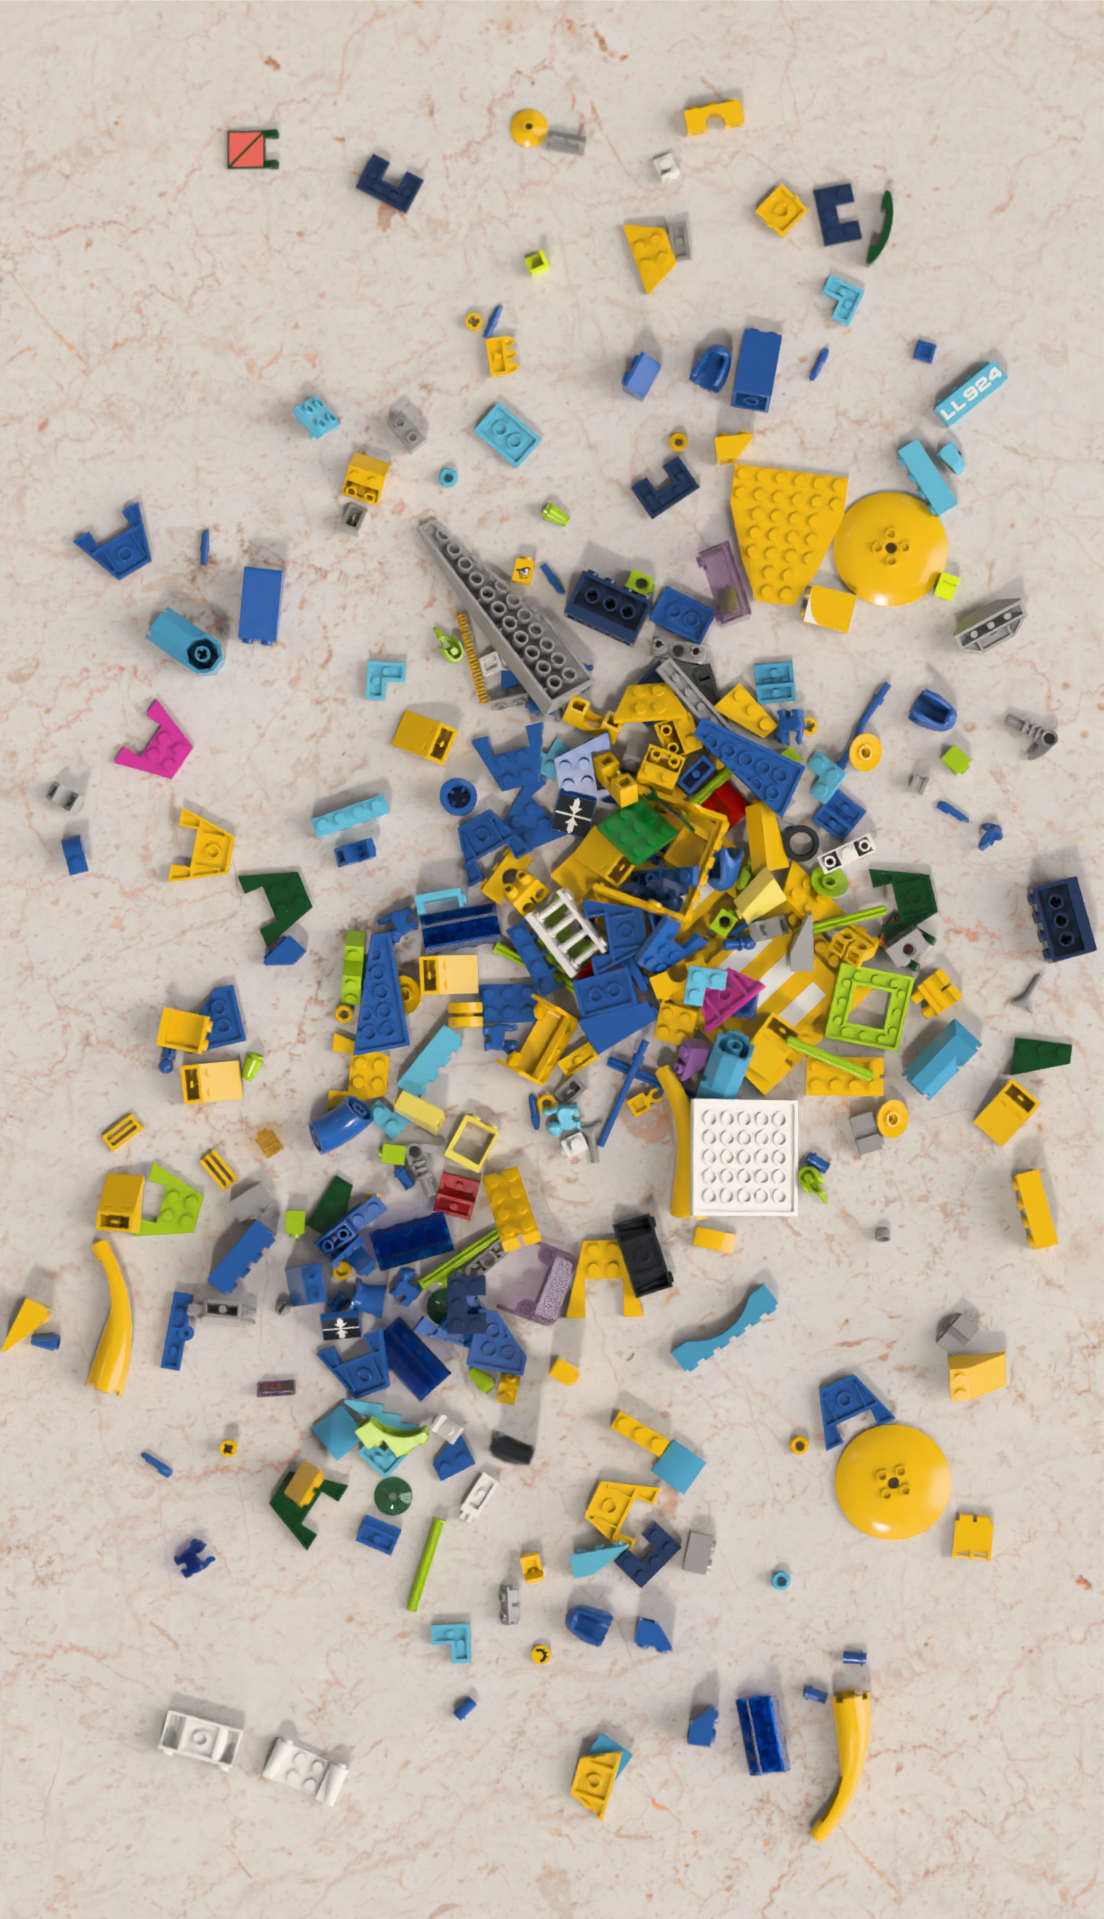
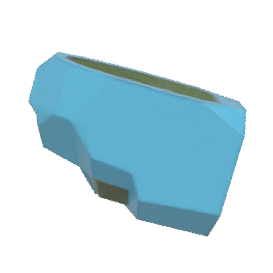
M950 441L940 450L937 457L953 473L959 475L963 472L965 463L958 447Z

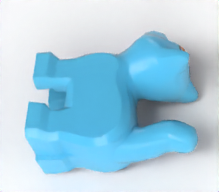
M577 1102L560 1104L543 1110L544 1115L549 1116L554 1113L557 1115L558 1121L545 1123L547 1126L546 1130L554 1137H558L563 1130L581 1129L579 1117L572 1118V1115L579 1116Z

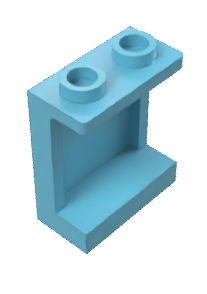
M460 887L414 895L418 916L426 915L425 904L458 898L460 909H463V904L467 903L465 891H461Z

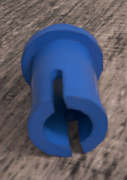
M810 1152L805 1160L808 1166L811 1165L824 1174L831 1165V1163L817 1156L816 1152Z
M400 1166L393 1171L394 1178L397 1177L407 1191L416 1183L406 1172L407 1168Z
M863 1650L861 1652H843V1664H860V1666L866 1664L867 1653L863 1652Z
M810 1685L805 1686L802 1697H805V1700L811 1699L825 1704L828 1692L814 1689Z
M468 1696L458 1708H454L453 1714L460 1721L462 1719L465 1720V1716L477 1704Z

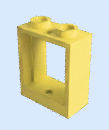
M471 1113L470 1116L465 1115L444 1155L478 1173L500 1133L497 1131L498 1127L489 1122L487 1125L481 1123V1118ZM468 1121L493 1134L478 1164L452 1151Z

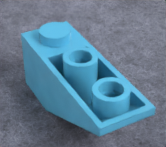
M623 1541L611 1543V1547L606 1548L604 1544L593 1546V1550L586 1551V1548L576 1549L575 1553L570 1555L574 1578L596 1574L630 1546L629 1543L623 1544Z

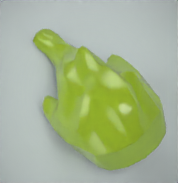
M437 626L433 627L437 639L442 644L441 646L437 645L441 655L450 663L460 662L464 656V649L459 639L451 635L452 640H450Z
M750 854L746 866L740 869L736 880V886L740 892L757 876L752 874Z
M813 1166L803 1167L798 1173L801 1187L806 1194L811 1195V1190L822 1199L824 1204H827L829 1201L825 1191L820 1186L821 1183L825 1184L823 1177Z

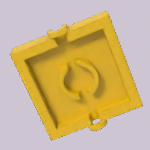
M781 184L755 210V213L765 222V225H768L769 229L772 228L783 238L809 210L798 200L799 197L795 193L792 194Z
M668 1001L661 1002L653 1038L679 1046L682 1045L684 1038L693 1039L694 1034L698 1030L696 1024L699 1011Z

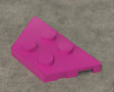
M727 968L725 970L728 973L724 991L705 988L701 1009L706 1026L704 1027L706 1032L710 1033L766 986L744 974Z

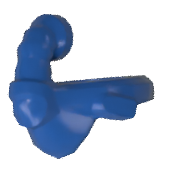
M984 823L982 825L983 830L987 832L979 841L978 849L984 851L989 846H993L995 840H1002L1003 834L999 825Z

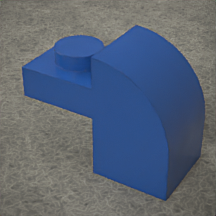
M79 834L61 839L69 875L88 872L82 836Z
M372 838L334 849L338 868L365 862L377 856Z

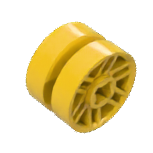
M448 1003V1013L456 1014V1016L448 1018V1028L483 1027V1017L474 1016V1014L483 1012V1003Z

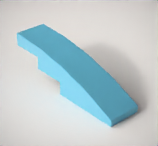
M345 1399L346 1405L366 1417L373 1414L384 1425L400 1430H413L420 1427L419 1424L401 1422L402 1414L383 1412L384 1404Z

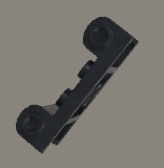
M650 1213L612 1225L635 1298L673 1287L672 1282H674L672 1272H668L654 1227H657L655 1218L650 1216Z
M501 1431L497 1439L493 1438L489 1447V1452L492 1453L491 1456L513 1465H530L536 1450L535 1446H530L507 1436Z

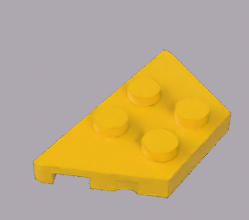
M625 224L623 228L645 291L648 295L652 294L654 288L677 265L666 230L659 227Z
M666 683L628 685L613 717V722L617 724L687 718V711Z
M794 860L789 864L788 875L785 878L784 889L782 890L787 898L784 903L801 920H803L807 910L812 911L813 923L845 914L831 898L822 896L814 890L811 884V877Z
M621 1751L581 1756L570 1794L577 1800H580L582 1805L588 1810L591 1809L600 1821L604 1819L623 1752Z

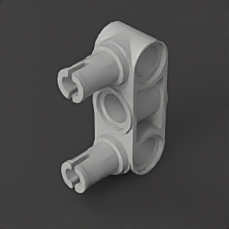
M653 636L650 656L661 659L671 657L673 661L701 666L705 663L707 646ZM675 647H682L684 649L683 654L676 656L673 653Z

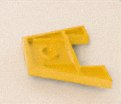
M182 807L179 826L197 830L190 867L171 863L168 883L228 875L235 836Z
M334 1033L332 1052L351 1053L348 1092L329 1090L327 1109L336 1107L347 1096H354L364 1101L387 1095L390 1057L378 1051L353 1056L355 1042Z
M600 1480L584 1516L612 1543L623 1541V1544L629 1543L628 1549L631 1551L636 1540L619 1532L635 1498L653 1506L661 1488Z

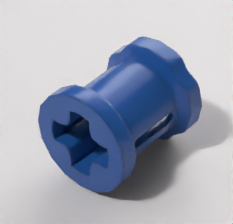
M341 1291L337 1292L338 1295L331 1303L326 1304L333 1312H340L347 1303H351V1300Z

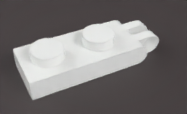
M483 1472L460 1508L463 1512L459 1519L463 1520L467 1514L469 1515L466 1521L467 1524L473 1518L476 1520L500 1482Z

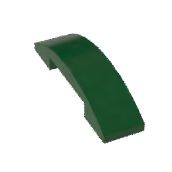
M888 190L885 191L880 212L887 214L879 246L871 245L865 266L868 268L881 255L891 232L893 202Z

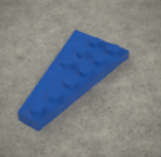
M702 717L693 736L782 819L806 766Z
M390 932L374 934L370 937L353 1056L410 1046Z

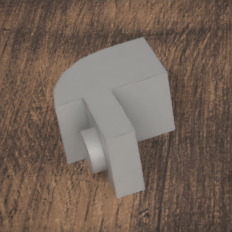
M56 781L45 797L74 815L81 811L85 798Z
M784 915L749 924V934L755 943L789 934Z

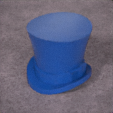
M452 778L442 785L440 802L449 814L465 816L476 805L477 791L468 780Z
M356 1277L349 1311L358 1310L381 1319L388 1284L366 1285V1283H362L361 1278Z

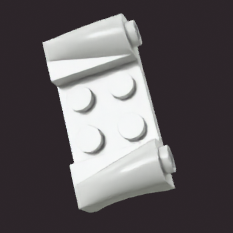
M169 1710L158 1749H161V1754L172 1756L175 1753L218 1765V1770L228 1772L229 1769L234 1767L243 1730Z
M283 1737L282 1739L278 1738L262 1775L313 1796L315 1799L333 1807L349 1769L346 1768L347 1765L339 1761L334 1763L294 1745L292 1740Z

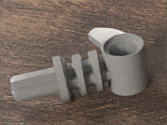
M1008 714L1004 723L1020 731L1019 736L1022 737L1026 734L1028 739L1032 737L1033 741L1038 743V748L1027 757L1029 761L1043 756L1058 742V735L1055 731H1044L1042 726L1038 728L1036 723L1030 724V719L1028 718L1023 721ZM1044 735H1052L1053 743H1045Z
M411 1143L406 1148V1155L413 1162L411 1167L415 1168L413 1173H417L418 1177L415 1178V1182L420 1181L426 1198L434 1196L436 1191L430 1178L433 1176V1172L429 1173L427 1170L430 1167L425 1164L427 1162L426 1154L444 1153V1149L433 1144ZM417 1146L420 1149L418 1157L410 1156L409 1150L411 1147Z

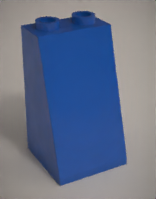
M755 328L744 330L730 406L768 413L782 335H778L775 332H761Z
M244 567L238 638L242 640V643L253 644L254 641H259L261 645L272 646L273 643H277L285 577L282 570Z
M648 1002L585 1018L578 1021V1024L596 1053L600 1055L657 1020L656 1015L658 1011L653 1003L649 1005Z
M323 1262L285 1269L292 1307L330 1300Z

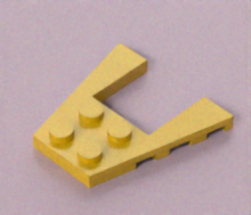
M617 1240L583 1241L566 1318H585L584 1279L623 1278L624 1317L643 1316L639 1299L634 1297Z

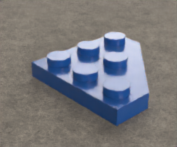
M234 985L214 989L198 1014L209 1016L210 1021H213L211 1033L207 1032L206 1040H209L207 1050L246 1041Z
M478 1308L477 1314L486 1313V1334H472L466 1365L523 1376L527 1356L497 1311Z

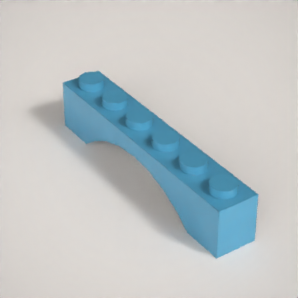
M763 1284L748 1295L742 1314L728 1330L707 1340L685 1341L671 1351V1353L684 1371L688 1369L691 1372L699 1366L698 1361L703 1358L706 1361L714 1355L713 1351L716 1348L720 1347L722 1349L730 1343L729 1339L734 1335L736 1338L746 1332L744 1328L749 1324L754 1326L760 1322V1316L764 1313L769 1315L777 1309L775 1305L778 1302L765 1284Z

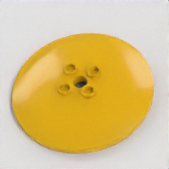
M879 493L859 501L844 515L834 536L833 558L841 580L856 596L878 606H902L920 599L936 585L947 561V538L940 520L936 514L932 516L926 504L902 493ZM893 543L896 546V552L888 553L885 549L886 545Z
M886 1424L876 1426L858 1435L843 1451L835 1473L836 1496L846 1517L862 1532L883 1540L907 1539L927 1530L942 1514L950 1494V1471L942 1451L927 1435L917 1429L904 1425ZM892 1477H896L899 1480V1485L896 1488L888 1486V1480Z

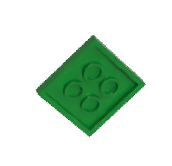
M639 794L637 802L618 809L597 826V830L636 868L675 839L679 833Z

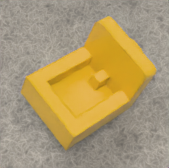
M503 1372L495 1401L514 1406L521 1377Z
M538 1551L519 1555L526 1584L538 1583L545 1579Z

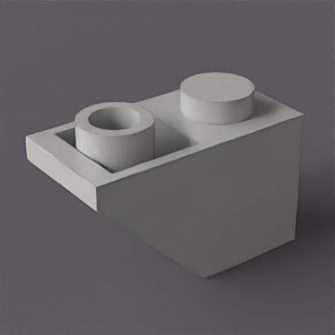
M633 740L629 741L620 766L622 775L629 773L634 781L636 780L648 748L647 745Z

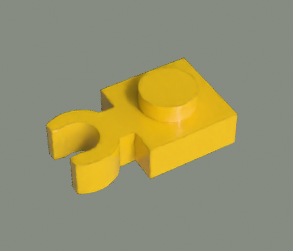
M656 1088L652 1089L646 1097L642 1092L626 1101L635 1118L651 1110L650 1103H659L662 1100L661 1097L653 1099L652 1094L657 1091Z

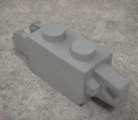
M206 1298L203 1302H198V1305L188 1304L187 1315L197 1316L196 1319L201 1320L200 1323L239 1327V1324H255L254 1319L241 1317V1313L254 1314L256 1313V1308L242 1306V1303L239 1301Z

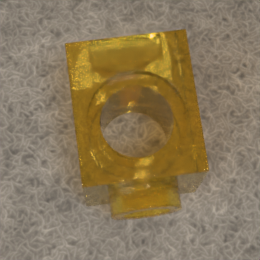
M265 1128L257 1133L258 1138L255 1141L267 1159L285 1149L272 1129L268 1131Z

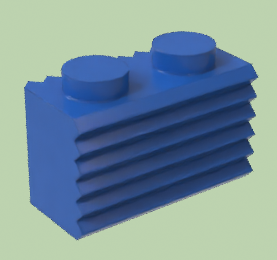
M701 755V758H698V761L677 780V785L690 796L716 767L704 755Z

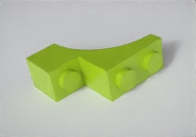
M347 930L342 973V1004L360 1005L366 940V932Z
M373 1414L358 1423L355 1429V1433L367 1449L373 1446L376 1448L385 1441L397 1458L402 1454L404 1456L409 1454L416 1445L419 1444L421 1446L429 1440L431 1431L427 1425L413 1430L393 1429L381 1423Z

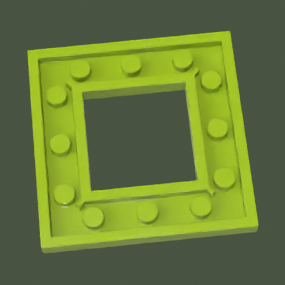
M840 962L823 1037L898 1052L915 977L864 966L856 969L849 963ZM856 985L890 992L882 1029L847 1022Z

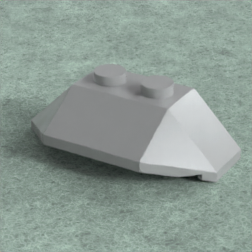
M1020 598L995 600L964 617L953 633V637L960 651L983 654L1014 637L1028 614Z

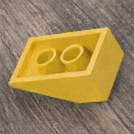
M26 1298L0 1351H9L42 1326L43 1323H47L52 1314L49 1312L51 1307L32 1298Z
M1005 1352L947 1356L948 1389L951 1401L971 1400L1006 1386Z

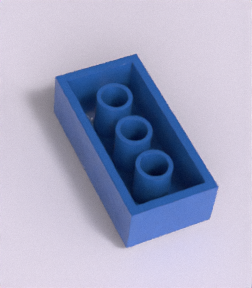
M256 1220L206 1280L223 1294H227V1292L232 1293L239 1285L236 1283L240 1277L242 1279L245 1278L251 1271L249 1266L252 1263L257 1264L263 1257L261 1252L264 1248L269 1249L274 1244L276 1234L261 1221Z

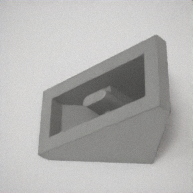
M350 503L340 523V531L359 537L368 509Z
M574 1074L553 1095L561 1104H571L588 1087Z

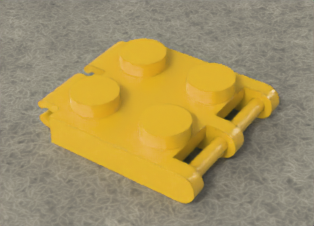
M959 1513V1520H955L952 1559L961 1557L969 1558L972 1561L973 1559L986 1560V1562L991 1561L994 1524L990 1523V1516L977 1515L976 1522H973V1515ZM956 1552H969V1554H960ZM974 1553L987 1554V1555H986V1556L974 1555Z

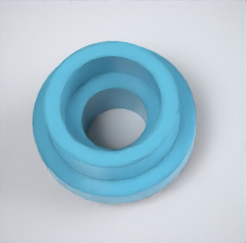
M445 468L440 472L439 482L442 486L452 487L457 483L458 476L453 469ZM451 475V481H446L444 479L445 476Z
M777 1571L772 1575L771 1583L775 1589L784 1590L790 1585V1576L785 1571ZM778 1577L784 1578V1582L782 1584H779L777 1582Z

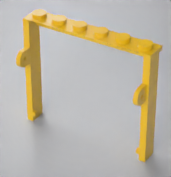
M637 784L639 795H643V793L649 795L651 793L649 788ZM656 791L658 797L668 805L716 821L698 865V886L689 887V895H686L679 913L663 908L658 902L652 900L646 902L605 887V883L602 882L600 885L594 883L593 890L596 893L662 917L667 914L686 926L687 921L692 920L694 914L692 909L694 904H698L700 900V889L707 883L708 875L706 874L715 863V852L720 850L722 845L721 837L723 833H727L730 823H728L726 815L703 808L696 803L686 802Z

